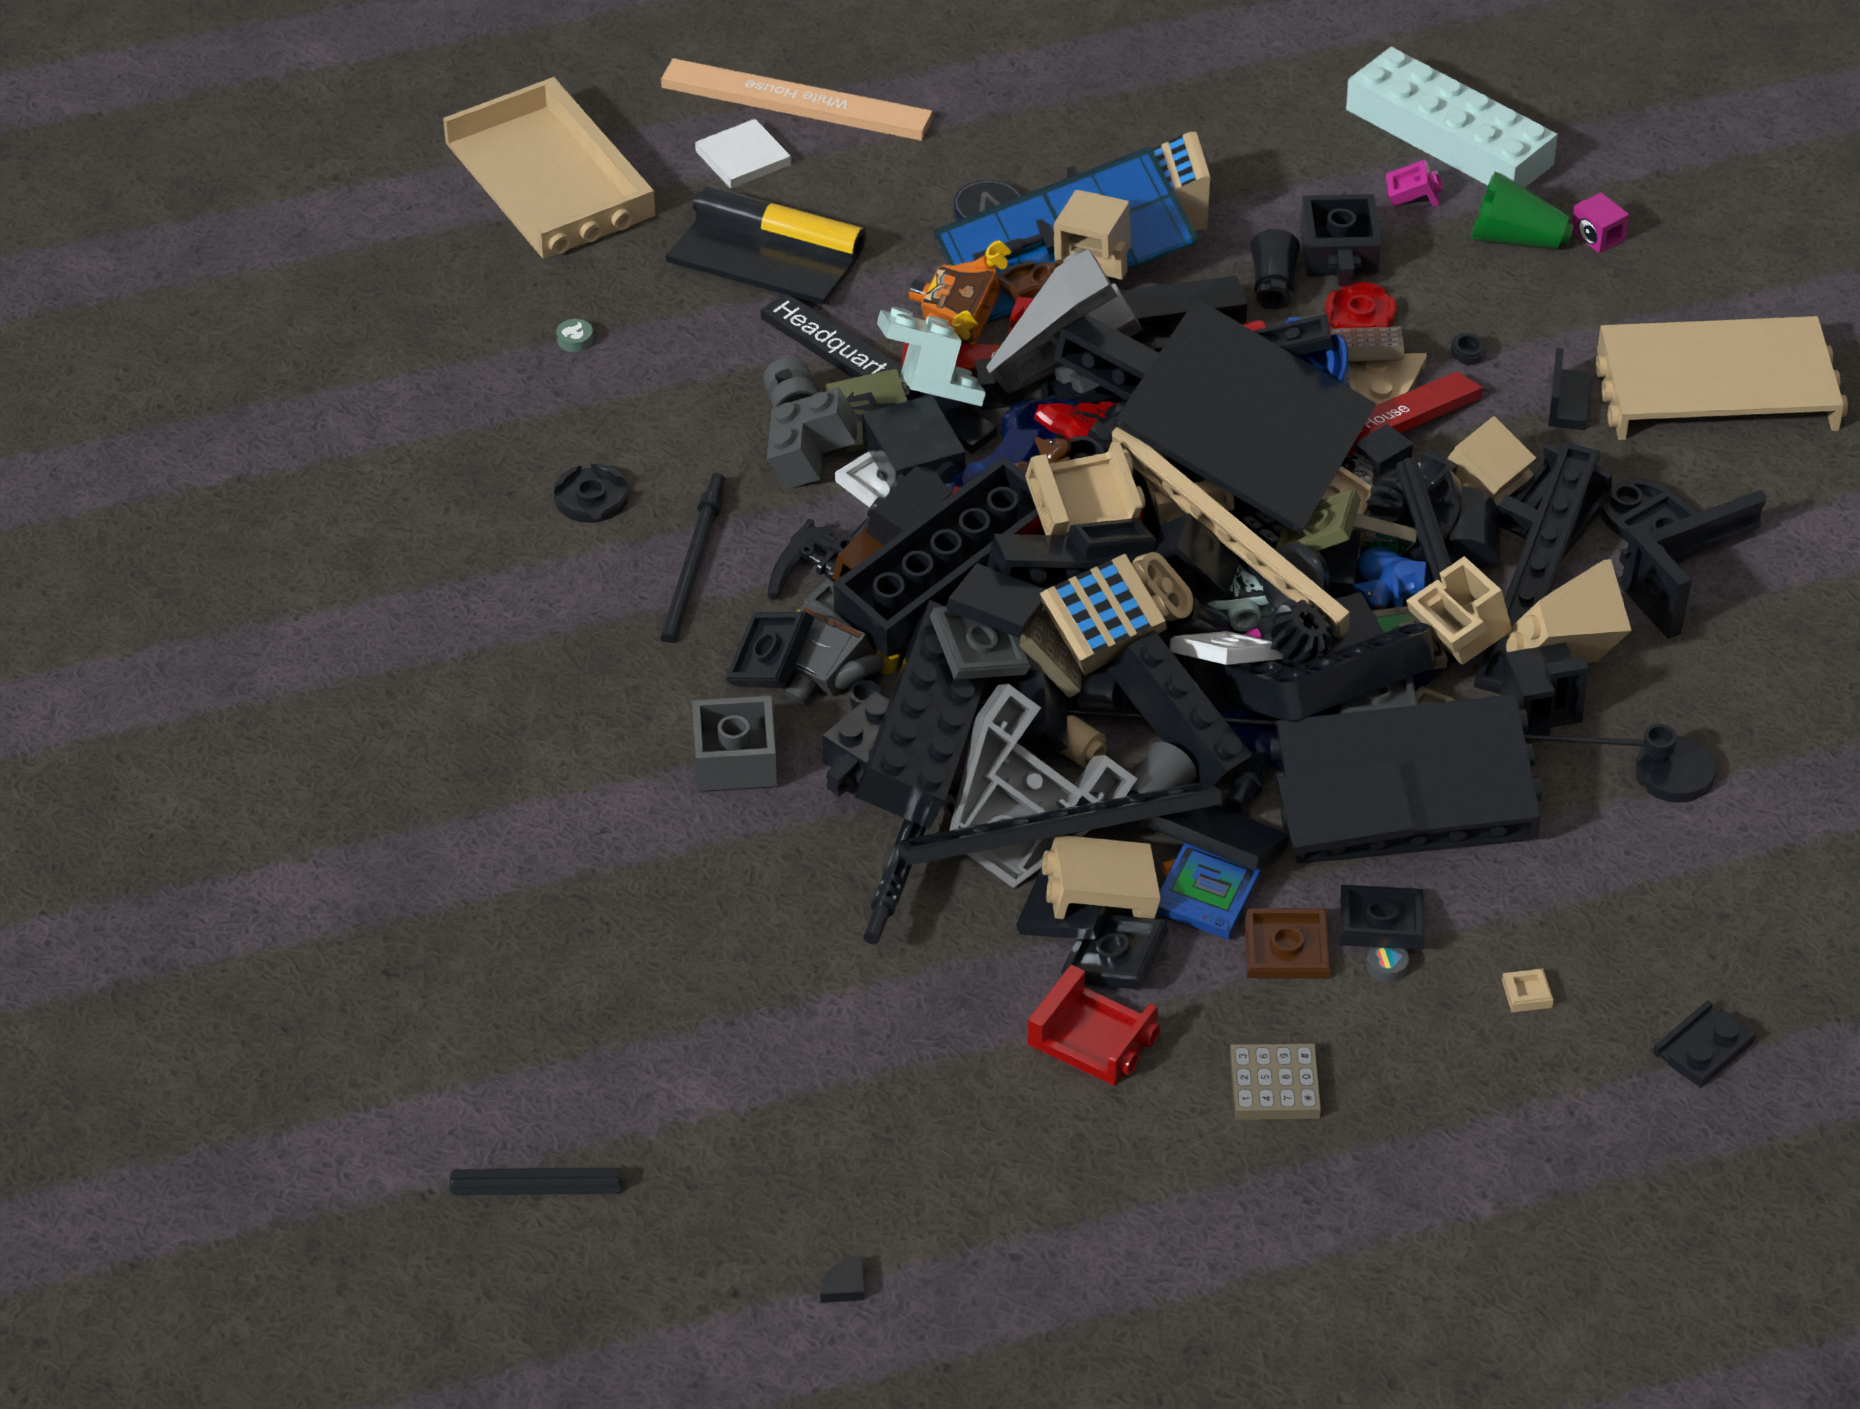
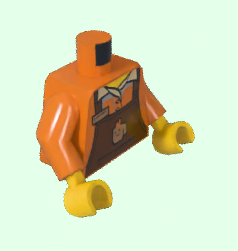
M997 240L989 245L986 255L975 261L954 266L942 265L938 267L931 283L917 279L912 281L909 288V299L921 303L924 320L927 319L928 315L946 319L949 321L948 326L954 328L960 339L975 344L1001 293L996 269L997 267L999 269L1007 267L1008 260L1005 256L1010 254L1011 250L1002 241Z

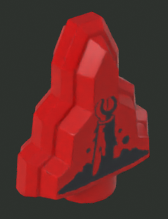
M1103 401L1098 404L1082 402L1074 407L1063 403L1038 404L1034 419L1049 431L1064 435L1065 439L1070 441L1079 436H1087L1089 430L1100 419L1107 422L1112 418L1110 415L1119 404Z

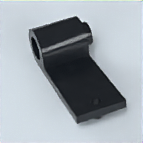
M1193 596V609L1190 615L1171 621L1174 635L1180 636L1222 631L1230 632L1231 622L1227 615ZM1182 655L1188 674L1211 703L1224 712H1228L1232 706L1229 702L1217 663Z

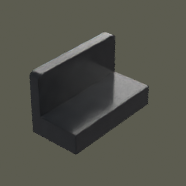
M1556 348L1548 427L1585 430L1590 372L1562 369L1564 349Z

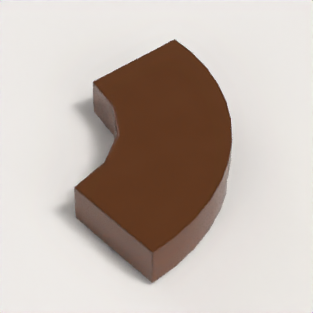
M1055 260V263L1039 264L1029 261L1013 266L997 275L1000 289L1015 302L1018 296L1026 298L1036 297L1055 268L1063 264L1064 260Z

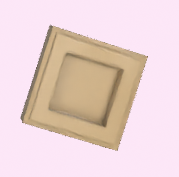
M1544 968L1503 973L1502 983L1511 1012L1553 1007L1554 1000Z

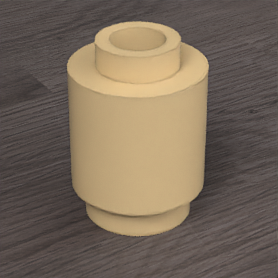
M1067 716L1068 748L1059 753L1082 768H1086L1093 756L1105 755L1107 750L1105 744L1106 737L1102 732L1076 716Z

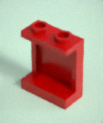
M1070 965L1029 1017L1027 1045L1115 1086L1123 1074L1130 1075L1134 1071L1139 1061V1053L1144 1046L1152 1047L1156 1042L1161 1029L1160 1024L1157 1023L1158 1007L1150 1003L1141 1014L1085 988V971Z

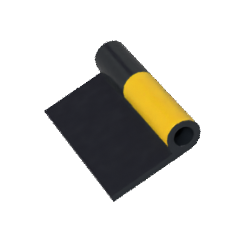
M705 186L702 191L699 190L693 200L696 221L668 252L666 262L784 294L786 292L792 297L823 305L862 254L866 242V230L862 227L719 188Z

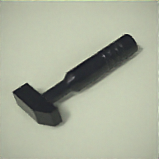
M1039 219L1036 223L1040 234L1025 239L1017 238L1004 243L1011 250V253L1006 255L1005 258L1024 252L1027 247L1044 242L1048 254L1053 253L1054 234L1050 224ZM986 250L972 254L974 261L986 255Z

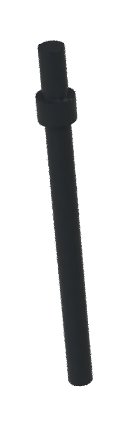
M720 473L712 474L707 491L701 495L698 504L699 517L660 637L662 642L675 643L714 516L717 517L720 513L723 503L721 494L726 481L725 476Z

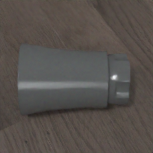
M1154 742L1150 745L1140 767L1134 774L1137 780L1126 796L1190 784L1197 776L1195 765L1176 746L1166 742ZM1148 819L1127 822L1124 825L1139 831L1141 828L1146 829L1148 827L1146 826Z

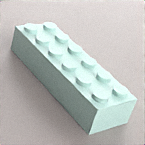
M1393 47L1387 49L1348 80L1346 110L1488 185L1491 176L1496 171L1525 188L1554 165L1557 133Z

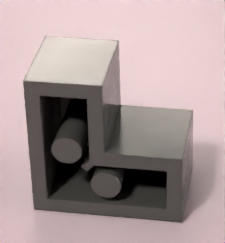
M839 387L825 392H818L813 396L794 402L783 403L778 407L772 408L767 461L785 488H794L820 480L822 454L856 444L858 416Z

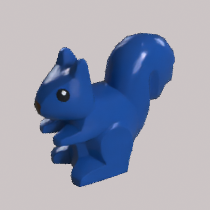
M1372 547L1365 550L1358 558L1357 570L1363 578L1369 581L1355 584L1354 589L1362 593L1371 609L1382 610L1389 603L1394 604L1396 608L1403 607L1404 599L1408 600L1430 585L1429 569L1426 562L1400 557L1398 553L1393 552L1390 548Z

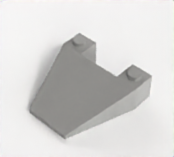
M1088 248L1083 252L1077 251L1070 254L1064 259L1063 264L1055 268L986 368L1009 394L1055 374L1052 366L1058 363L1054 360L1061 328L1088 314L1128 337L1135 335L1143 330L1123 293L1115 283L1111 285L1098 260Z
M1010 684L998 685L975 717L950 830L1125 797L1137 778L1106 755L1093 756L1075 784L1069 782L1017 743L1041 707ZM1090 830L1066 834L1065 836L1082 837ZM1054 837L968 853L966 855L1014 888L1042 867L1044 852L1051 850Z

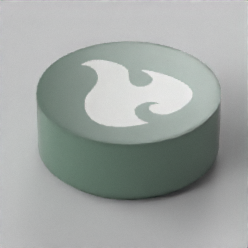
M569 319L557 327V343L563 350L579 352L589 348L593 343L592 326L585 320Z

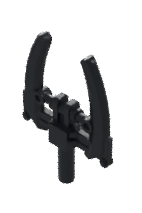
M868 516L850 536L842 533L838 538L831 536L832 532L827 527L814 526L815 522L813 519H807L806 523L791 537V542L777 560L770 577L768 597L775 600L780 596L787 578L800 560L803 562H814L818 574L822 575L824 572H827V578L834 581L835 579L832 578L838 554L869 524L870 517ZM817 546L825 551L826 556L815 554L813 547Z

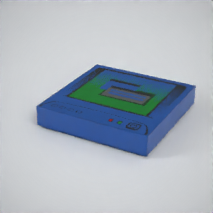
M1184 843L1159 891L1161 899L1156 914L1229 940L1260 878L1261 869L1257 868L1253 871Z

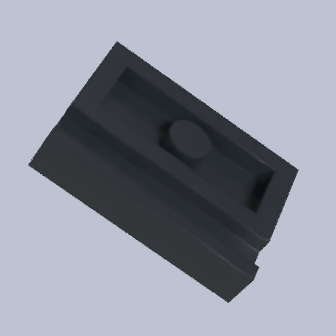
M1709 1000L1655 1044L1653 1055L1667 1061L1670 1067L1700 1088L1754 1043L1756 1035L1755 1032L1722 1010L1719 1013L1712 1008L1713 1003Z

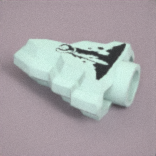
M1240 564L1238 565L1228 595L1208 603V605L1227 615L1231 626L1237 631L1252 630L1257 627L1260 618L1270 616L1275 610L1265 598L1262 580L1257 579Z

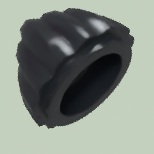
M1460 333L1455 335L1454 340L1451 342V353L1461 364H1474L1484 356L1486 344L1476 334Z

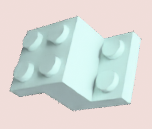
M892 307L891 312L880 310L877 325L885 337L909 343L901 376L911 390L982 406L986 392L979 385L978 379L972 377V371L955 366L962 340L956 334L954 328L948 326V320L930 315L927 316L926 320L912 317L913 312L898 307Z

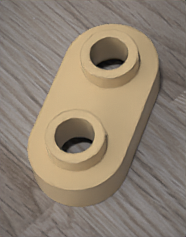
M1156 552L1137 556L1133 562L1138 561L1149 579L1144 584L1151 597L1158 594L1168 610L1169 615L1165 616L1164 619L1175 621L1189 616L1193 609L1192 593L1163 556Z

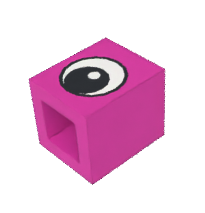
M1600 192L1574 205L1572 219L1574 226L1572 232L1598 253H1601L1626 240L1630 214Z

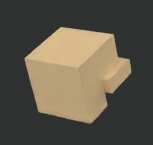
M1075 189L1054 222L1055 260H1064L1074 252H1083L1089 248L1106 276L1122 280L1127 272V252L1131 248L1130 201Z
M1493 416L1459 443L1447 459L1458 464L1456 476L1459 477L1461 486L1482 490L1495 501L1498 508V504L1506 495L1511 497L1532 478L1534 473L1529 467L1536 457Z
M1465 556L1439 573L1442 583L1437 579L1406 600L1409 611L1422 623L1431 625L1433 638L1462 665L1512 631L1502 590Z

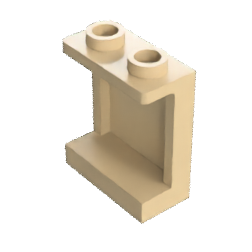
M1120 441L1111 442L1108 452L1053 464H1049L1046 454L1034 456L1030 459L1025 478L1045 535L1068 536L1070 525L1139 518L1141 510L1145 507L1143 491L1140 486L1135 485L1132 477L1133 465L1131 457L1128 453L1123 452Z
M1061 835L1055 836L1051 850L1044 852L1042 873L1043 875H1048L1049 879L1046 898L1048 903L1053 904L1056 919H1064L1067 906L1070 903L1132 909L1133 917L1155 918L1161 898L1150 844Z

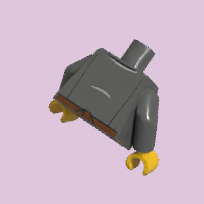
M804 605L800 610H797L806 611L815 619L790 676L793 680L785 691V695L789 699L805 705L814 689L829 696H835L841 689H845L867 676L877 672L887 675L897 670L900 655L896 654L886 657L878 649L877 653H872L874 650L865 633Z

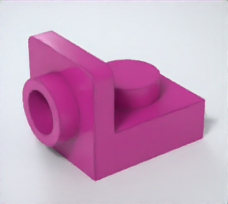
M1425 160L1386 174L1388 197L1393 206L1413 201L1424 195H1427L1433 207L1441 205L1439 192L1443 191L1441 178L1437 171L1431 172Z

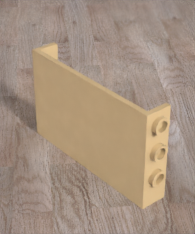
M555 77L443 118L445 141L448 147L543 259L556 254H563L569 249L587 242H594L600 237L618 230H625L631 225L656 216L654 190Z
M1818 316L1600 325L1596 374L1597 377L1604 378L1602 381L1603 402L1610 403L1608 406L1609 427H1616L1618 440H1626L1628 422L1635 419L1826 411L1831 430L1839 431L1841 418L1847 416V397L1840 393V374L1838 370L1833 369L1831 345L1826 346Z

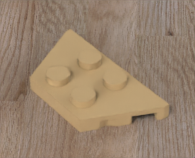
M1426 353L1404 354V359L1398 361L1349 362L1350 379L1348 382L1351 389L1377 403L1376 405L1413 390L1420 371L1424 370L1426 366L1427 355Z

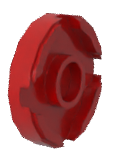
M1353 282V286H1342L1341 290L1335 292L1334 289L1329 293L1325 301V314H1328L1330 325L1333 328L1392 327L1397 317L1396 299L1392 295L1390 298L1385 294L1384 288L1367 282Z

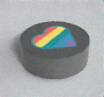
M1371 947L1367 954V971L1378 981L1396 982L1406 975L1409 956L1405 949Z

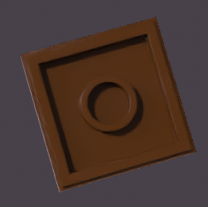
M1244 908L1247 978L1330 979L1331 966L1327 908Z

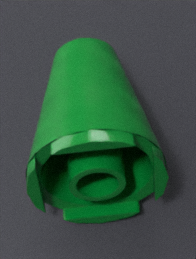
M1494 171L1479 207L1480 211L1477 217L1479 219H1475L1470 238L1477 241L1558 249L1560 243L1567 245L1574 225L1568 223L1569 215L1504 174Z

